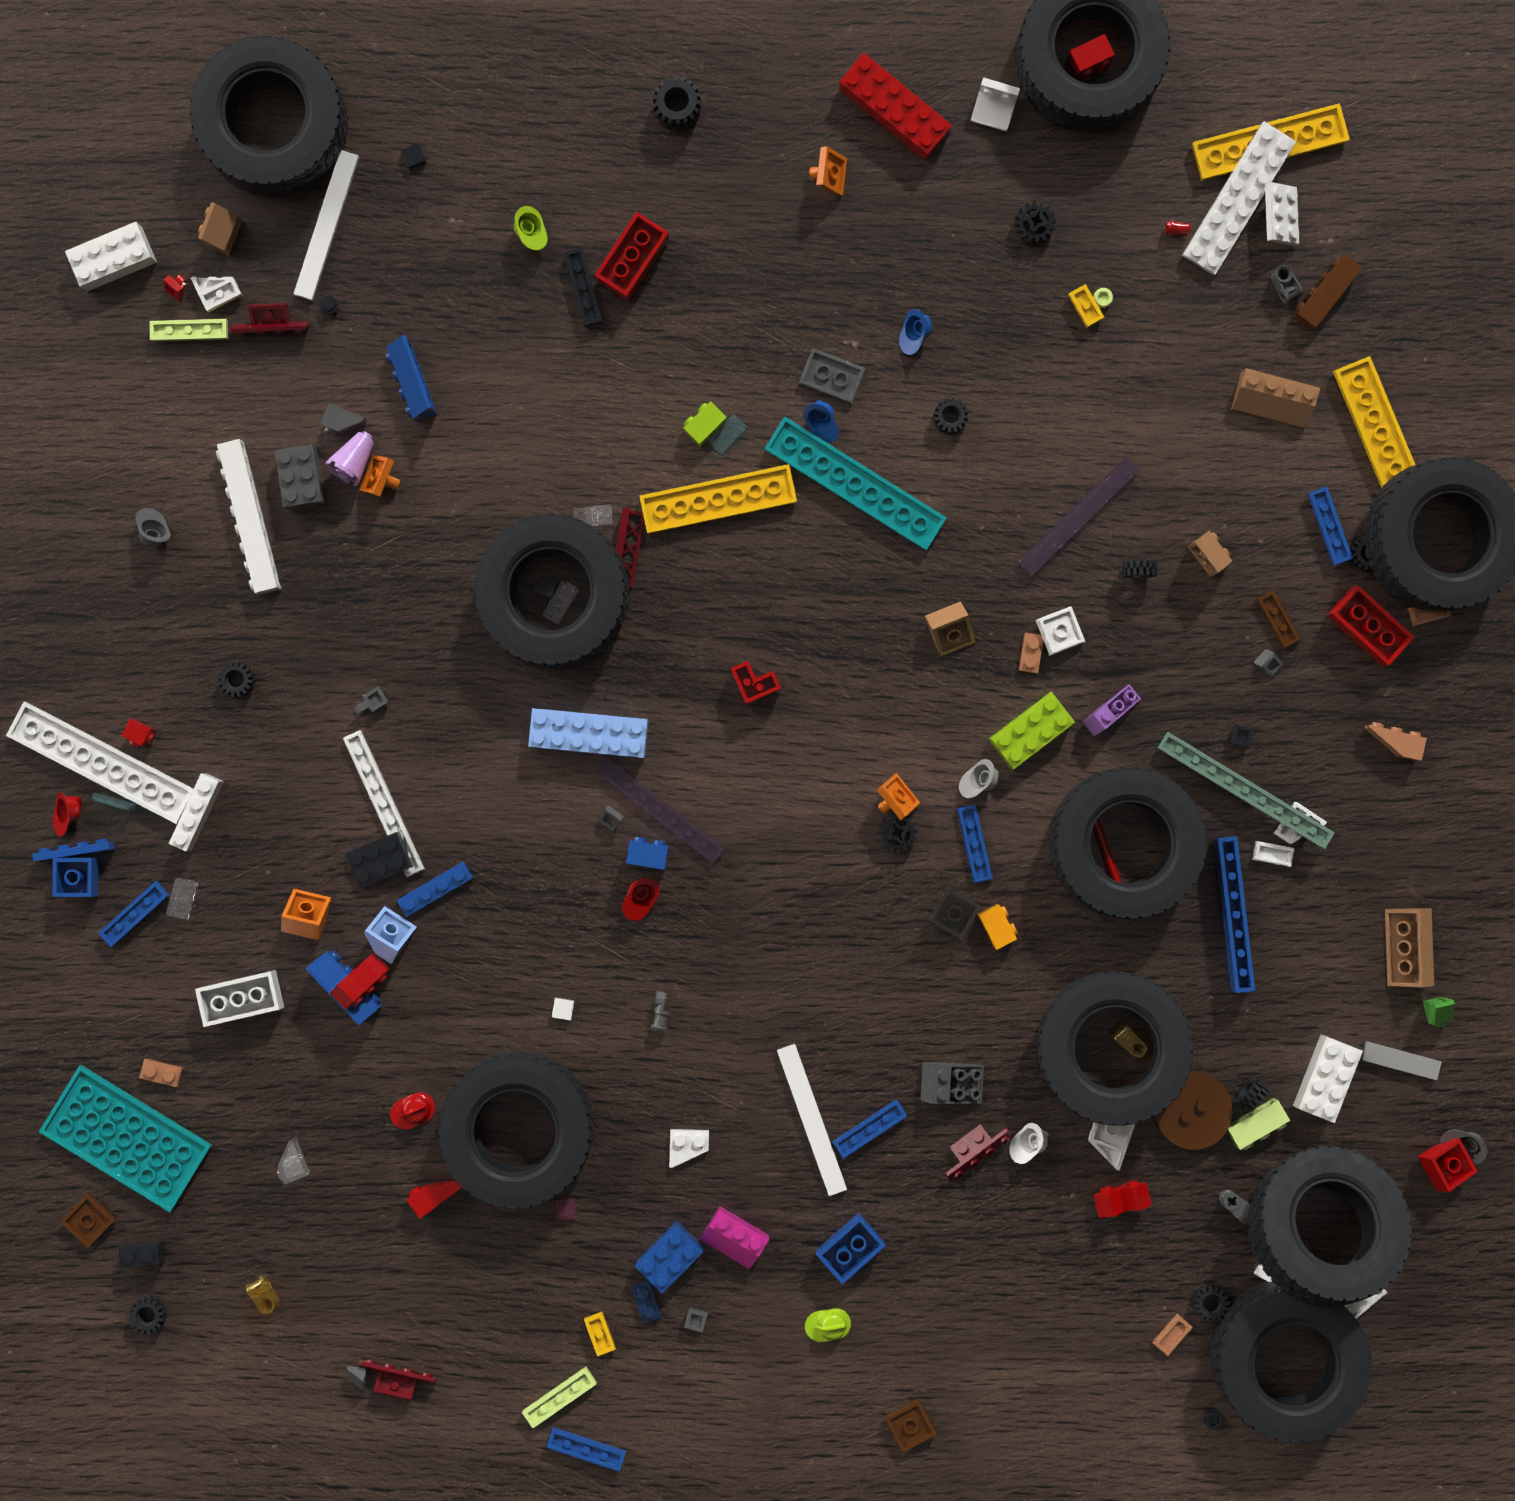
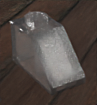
M297 1137L288 1141L278 1164L277 1174L279 1179L283 1180L284 1185L303 1178L310 1173Z

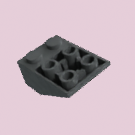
M923 1062L921 1101L931 1104H981L984 1065Z

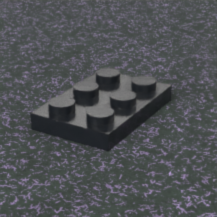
M399 831L346 852L359 888L413 867Z

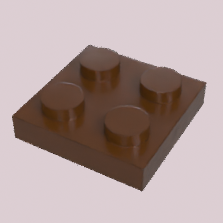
M87 1193L60 1223L85 1247L89 1248L110 1227L116 1218L90 1193Z
M919 1398L884 1416L902 1452L937 1435Z

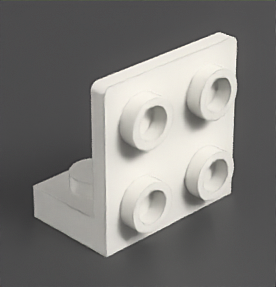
M983 78L971 122L1006 132L1020 88Z

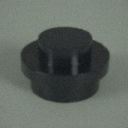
M327 295L320 300L319 306L324 314L332 315L338 311L339 302L335 297Z
M1209 1409L1205 1412L1203 1421L1208 1428L1217 1429L1223 1423V1416L1218 1410Z

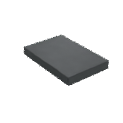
M812 348L799 385L852 405L866 368Z

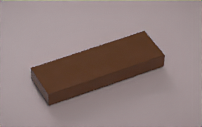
M1274 590L1255 599L1282 649L1301 640Z

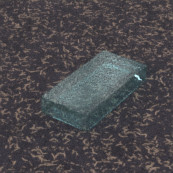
M733 414L708 440V443L719 454L723 455L748 427Z
M93 792L91 798L93 801L124 810H134L136 804L102 793Z

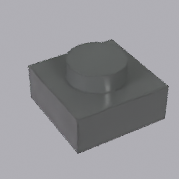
M608 805L598 821L614 831L624 816Z
M689 1307L684 1328L703 1332L708 1312Z

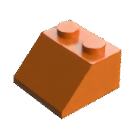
M293 889L281 916V932L319 940L325 926L331 897Z

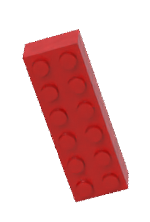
M865 53L858 58L839 81L838 89L925 161L951 131L952 125Z

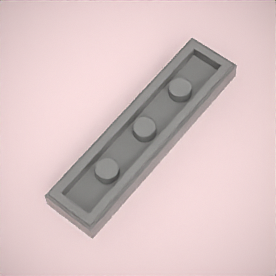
M1365 1041L1361 1060L1434 1080L1438 1078L1442 1063L1435 1059Z

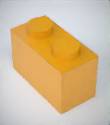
M996 904L977 914L994 949L997 950L1017 940L1015 935L1018 932L1013 923L1009 924L1007 920L1009 915L1004 906L1000 907L999 904Z

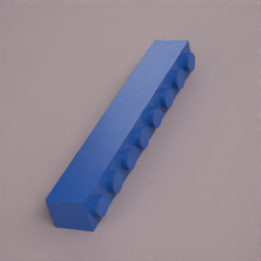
M1235 836L1213 838L1231 991L1235 993L1255 991L1238 839Z

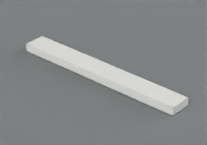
M343 150L339 153L294 291L295 296L311 301L314 300L360 158L358 155Z
M359 730L344 737L343 740L387 836L398 831L400 832L413 865L412 868L404 870L406 877L424 870L422 861L362 731Z
M792 1044L778 1049L780 1061L828 1195L831 1196L845 1191L847 1188L796 1045Z

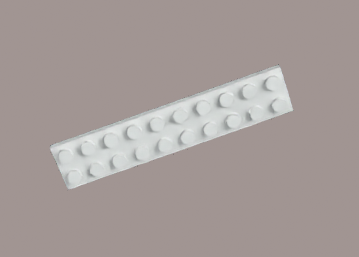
M23 702L6 734L7 737L175 824H178L194 790L190 786L27 702Z

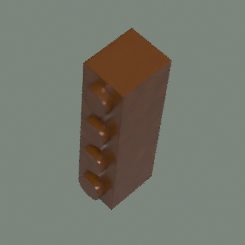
M1346 254L1341 258L1336 257L1330 264L1332 269L1329 273L1326 271L1318 280L1320 282L1318 287L1315 288L1313 286L1306 295L1309 297L1305 303L1301 302L1295 309L1297 313L1293 318L1309 331H1313L1363 268Z

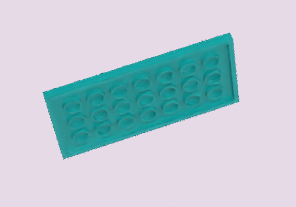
M83 1065L78 1067L39 1133L168 1212L174 1209L212 1144Z

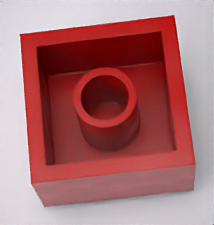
M1104 34L1070 50L1065 66L1072 78L1085 83L1091 79V76L1095 74L1101 75L1108 71L1115 54Z

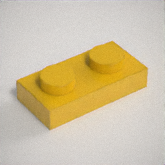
M1086 284L1068 294L1086 328L1104 318Z
M603 1311L584 1318L597 1356L615 1350L616 1346Z

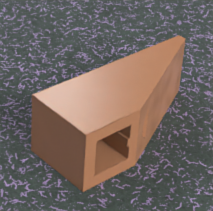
M1372 722V725H1365V729L1397 757L1422 761L1427 738L1421 737V733L1410 731L1407 734L1402 732L1403 729L1397 727L1386 729L1383 728V724Z

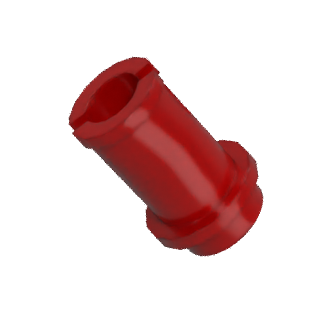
M1170 220V222H1166L1165 233H1169L1170 236L1172 234L1189 235L1191 224Z

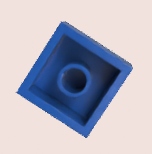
M635 837L634 840L629 842L626 863L665 870L670 846H667L665 841L654 840V843H649L647 838Z
M99 857L53 858V897L98 896Z

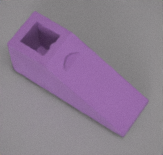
M1128 684L1082 722L1091 734L1096 736L1106 730L1141 698Z

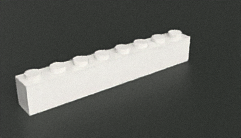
M237 439L217 444L218 450L216 455L218 461L222 463V478L227 482L228 487L225 488L228 499L231 498L232 506H230L232 516L236 518L235 530L237 535H240L242 543H239L242 554H245L246 557L244 566L247 573H250L251 580H249L251 591L260 595L280 590L281 586L244 442Z

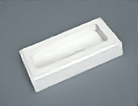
M1255 841L1252 860L1291 867L1295 848Z

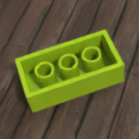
M1050 692L988 740L1010 769H1015L1074 724L1075 721L1055 695Z

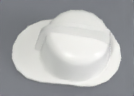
M1028 1123L1014 1136L1010 1143L1011 1158L1019 1164L1029 1162L1034 1156L1046 1149L1049 1133L1043 1131L1035 1123Z

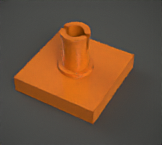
M821 147L819 166L810 168V178L813 180L817 179L816 185L835 196H843L847 158L829 147Z
M373 455L359 491L380 497L384 486L396 490L400 480L389 475L394 460Z
M897 773L877 789L884 799L883 802L878 804L880 811L886 814L892 809L900 820L920 804L919 800Z

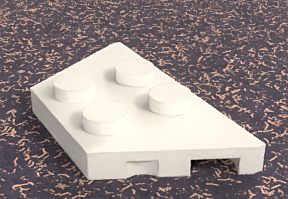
M1093 1122L1088 1141L1116 1170H1120L1135 1124L1110 1126Z

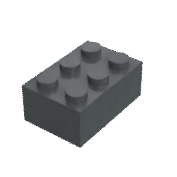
M311 444L275 450L283 507L287 510L325 505L326 501L317 447Z

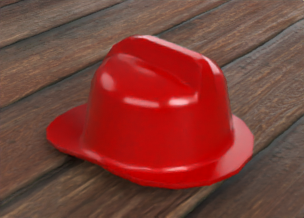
M63 793L57 794L53 813V827L58 836H64L68 825L80 818L82 802L80 797L64 796Z
M646 878L634 881L630 885L628 894L622 904V911L627 919L637 921L648 914L660 895L659 884L653 879Z
M414 1093L394 1103L390 1112L391 1121L400 1129L406 1130L416 1127L431 1119L435 1112V1103L431 1096L426 1093Z

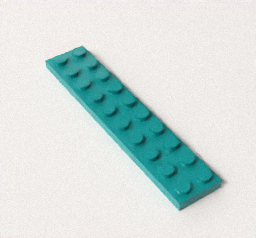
M787 417L783 418L764 448L765 451L784 463L789 464L792 468L925 551L946 520V517Z

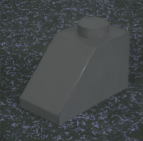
M328 403L320 425L324 427V431L335 435V433L342 435L367 424V420L364 417Z

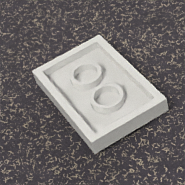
M1273 182L1265 184L1267 241L1293 246L1299 244L1297 187Z

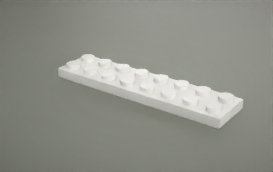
M1265 121L1262 122L1182 254L1183 257L1212 275H1216L1265 194V184L1273 181L1296 143L1295 140Z

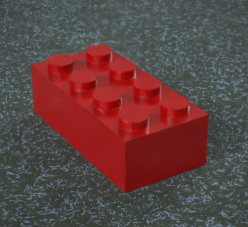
M636 211L594 275L596 281L626 301H629L670 239L669 232Z
M1358 585L1351 587L1326 614L1331 621L1382 667L1389 666L1415 638Z

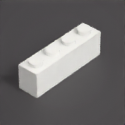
M200 774L171 837L170 845L186 852L193 851L224 781L209 774Z

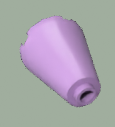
M365 431L363 433L358 432L326 461L325 467L327 468L329 465L332 468L330 472L348 484L351 481L354 482L353 486H358L374 445L373 437Z

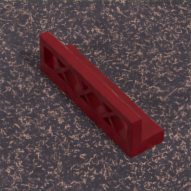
M623 507L616 551L621 559L629 550L634 556L632 563L629 565L624 563L625 568L631 575L628 586L633 588L645 520L643 512ZM630 514L641 516V522L635 528L629 523ZM629 525L632 530L627 533ZM634 532L638 538L637 543L630 547L626 542V536ZM631 565H633L632 572L629 570Z

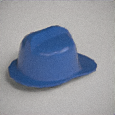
M918 309L910 310L907 313L899 337V346L908 355L915 354L920 349L923 340L927 339L932 332L931 317L924 315Z
M822 400L807 405L803 410V416L812 434L826 443H832L837 439L839 429L834 419L835 412L832 406L822 402Z

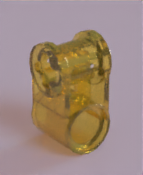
M1124 1022L1110 1035L1132 1056L1140 1058L1145 1055L1147 1051L1146 1045ZM1133 1045H1140L1139 1048L1141 1050L1139 1052L1134 1051Z
M264 1274L260 1275L259 1279L253 1283L245 1285L247 1293L261 1313L269 1314L278 1307L279 1298ZM265 1299L272 1302V1308H268L265 1305Z

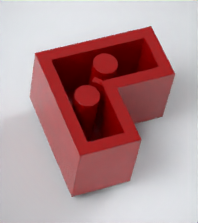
M748 661L730 668L746 705L781 690L774 671L755 678Z

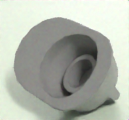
M983 759L962 776L959 783L961 795L966 798H973L982 791L992 790L998 782L1000 772L994 768L990 760Z

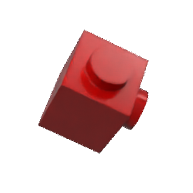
M129 719L121 736L129 739V744L140 748V746L147 747L155 738V729L136 719Z

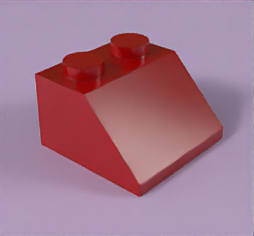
M1460 1138L1435 1145L1418 1156L1435 1190L1450 1192L1478 1172Z

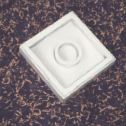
M1072 607L1036 620L1049 655L1085 642Z

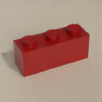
M373 952L338 983L330 994L345 1009H348L351 1005L355 1007L362 1001L363 998L361 996L363 994L367 996L375 989L373 986L375 983L379 985L387 978L385 973L390 968Z

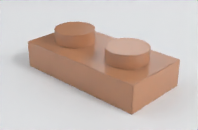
M1024 633L1018 671L1038 674L1043 645L1042 635Z
M144 1059L140 1078L179 1087L183 1067Z

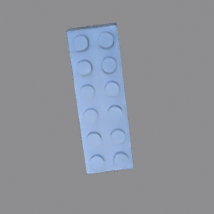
M532 708L528 747L645 758L648 719Z

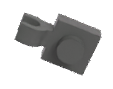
M377 686L362 695L365 701L353 708L360 715L369 708L372 712H375L388 704L389 701L381 688Z

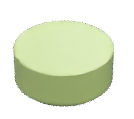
M1100 288L1094 293L1093 298L1099 308H1106L1111 304L1113 295L1109 289Z

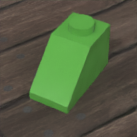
M1438 997L1423 1001L1428 1024L1435 1025V1027L1447 1026V1022L1453 1021L1454 1000Z

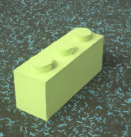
M1273 1098L1233 1121L1227 1132L1238 1149L1246 1150L1252 1147L1253 1142L1256 1140H1263L1269 1137V1133L1273 1130L1283 1129L1290 1119L1280 1102Z

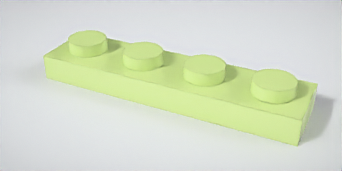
M228 320L150 321V340L152 342L228 340Z
M584 1367L525 1408L522 1414L531 1427L534 1428L595 1386L597 1381L588 1368Z

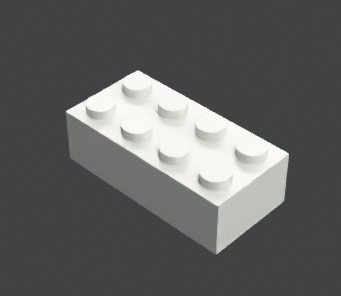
M137 222L65 251L79 286L86 292L157 263L144 230Z
M276 970L195 989L203 1027L284 1008Z
M1321 1034L1293 1106L1335 1123L1363 1051Z

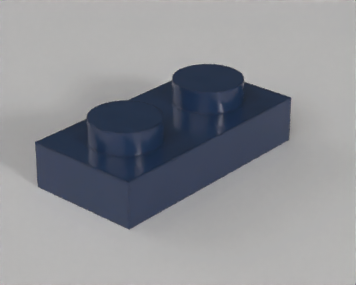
M645 1280L631 1285L643 1324L661 1318L662 1314L651 1282Z

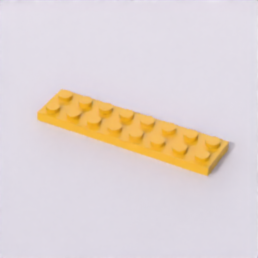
M1340 103L1267 122L1296 141L1286 158L1343 144L1350 140ZM1260 125L1193 142L1191 145L1201 181L1232 173Z
M1369 356L1333 371L1379 484L1383 488L1382 486L1393 476L1404 469L1414 466L1415 462L1372 359Z
M789 464L639 496L647 534L797 503Z

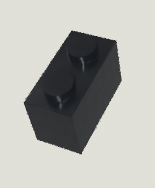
M164 1240L124 1244L119 1248L120 1268L160 1264L165 1260Z

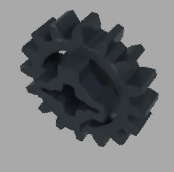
M1033 201L1032 206L1026 203L1025 209H1019L1020 214H1016L1015 217L1018 221L1015 222L1014 226L1019 227L1016 233H1022L1021 240L1026 237L1028 238L1027 243L1034 240L1035 244H1038L1039 239L1045 242L1046 236L1048 238L1052 236L1050 231L1055 230L1056 227L1053 224L1057 220L1052 218L1055 214L1054 212L1049 213L1050 206L1044 208L1043 202L1038 206L1036 201ZM1038 217L1037 226L1033 229V221Z
M888 813L887 820L881 818L883 825H877V827L881 828V831L876 832L877 835H881L878 842L884 841L883 848L889 846V852H892L894 848L897 853H900L901 848L906 852V846L913 847L914 845L911 841L917 840L914 833H918V830L913 829L917 824L910 822L912 819L910 816L907 819L905 817L902 819L907 824L901 826L895 820L899 819L898 816L894 813L892 817ZM889 823V832L885 834V827ZM894 826L897 829H902L900 838L896 835L893 836ZM910 830V836L908 840L905 841V834ZM888 840H897L899 845H893Z

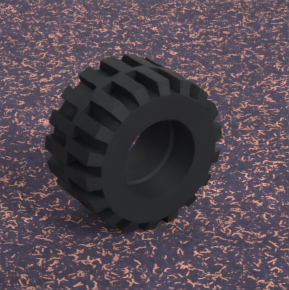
M674 76L673 80L667 78L665 79L666 83L661 82L659 89L656 88L654 91L653 107L655 116L659 119L661 125L665 124V128L669 129L672 127L673 131L681 128L682 131L685 130V126L690 128L692 122L696 123L698 120L697 116H700V93H698L696 85L693 86V82L690 80L686 82L684 77H681V80H678L677 76ZM674 96L684 97L688 101L687 107L679 112L669 110L666 107V103Z

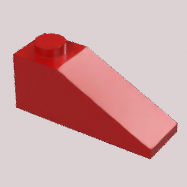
M456 1180L428 1184L421 1188L417 1186L409 1192L410 1196L406 1201L417 1216L422 1218L462 1187Z

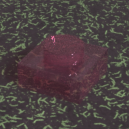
M575 1197L556 1199L557 1220L577 1218Z

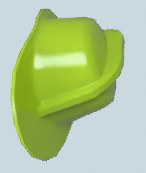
M531 206L519 208L515 214L514 222L516 235L527 248L531 250L543 249L547 244L548 238L540 213Z
M841 1309L814 1312L807 1317L805 1322L807 1335L816 1342L841 1339L848 1334L851 1328L849 1315Z

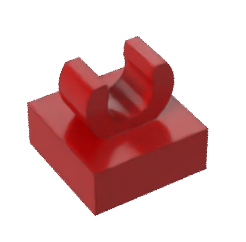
M168 275L163 279L164 290L179 301L184 297L183 288L186 286L184 283L186 279L181 275H178L175 279Z

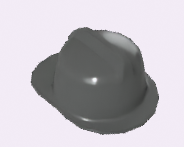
M144 508L137 512L135 519L139 530V539L143 544L149 546L151 550H155L169 540L171 536L170 531L161 513L150 508Z
M1453 1129L1443 1133L1440 1138V1144L1460 1138L1473 1164H1479L1487 1157V1147L1482 1137L1477 1133Z

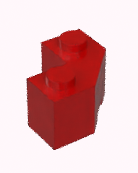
M1138 1180L1128 1181L1127 1184L1116 1187L1100 1188V1192L1093 1195L1098 1217H1115L1125 1211H1141L1152 1205L1147 1183H1138Z

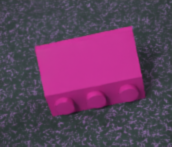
M719 1206L700 1240L750 1269L768 1243L769 1235Z

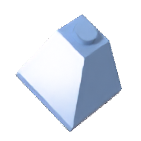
M384 906L365 930L364 934L375 954L392 964L417 927Z

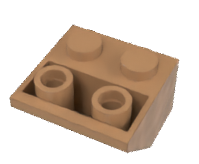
M211 202L210 207H207L205 211V221L198 229V239L207 248L229 256L242 219L237 214Z

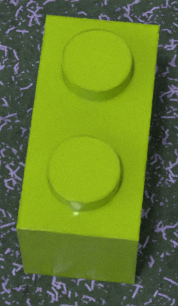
M711 401L708 404L704 403L697 410L699 413L694 418L692 416L689 417L684 423V432L699 447L727 421V417Z

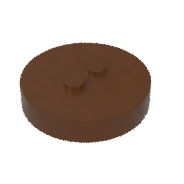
M1191 1070L1179 1096L1169 1107L1156 1115L1154 1121L1163 1136L1173 1144L1190 1150L1204 1149L1217 1143L1227 1132L1232 1120V1102L1227 1090L1218 1080L1206 1073Z

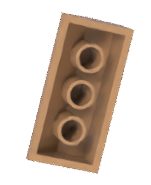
M1246 368L1240 374L1231 410L1305 429L1315 409L1320 388Z
M1385 909L1388 986H1434L1432 909Z

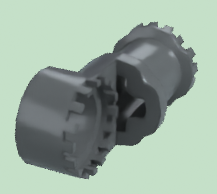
M657 991L654 1003L655 1018L650 1028L659 1029V1031L661 1029V1031L667 1032L668 1028L666 1026L671 1012L664 1010L666 1002L664 999H667L668 994L666 992Z

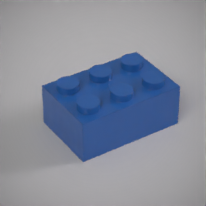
M858 1212L816 1250V1255L840 1283L843 1284L881 1251L886 1244L881 1236Z
M676 1220L635 1262V1267L663 1293L703 1253L704 1247Z

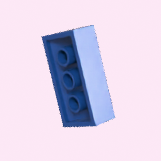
M403 335L387 346L389 353H386L389 364L394 366L395 371H392L395 381L400 382L401 389H399L402 400L406 399L408 406L405 407L409 418L412 417L417 422L436 415L437 412L412 344L406 335Z
M326 951L310 964L306 970L358 1025H361L382 1007L380 1004L381 1000L375 993H370L367 996L363 994L361 996L363 999L355 1007L351 1005L348 1009H345L330 992L353 969L348 965L345 966L340 961L342 958L335 951Z

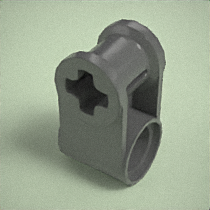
M1280 266L1272 273L1271 281L1285 305L1289 304L1290 300L1304 295L1302 286L1289 266ZM1278 272L1285 274V280L1279 278Z
M1223 1190L1219 1195L1220 1204L1246 1225L1248 1223V1216H1250L1248 1214L1250 1203L1231 1190ZM1229 1197L1232 1199L1231 1203L1227 1200Z

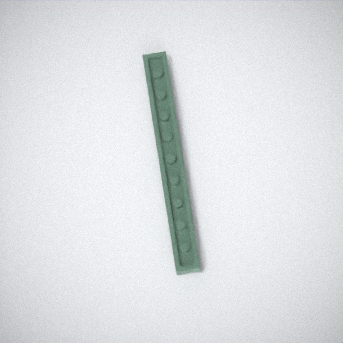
M1166 732L1157 747L1158 750L1322 849L1326 848L1335 833L1169 732Z

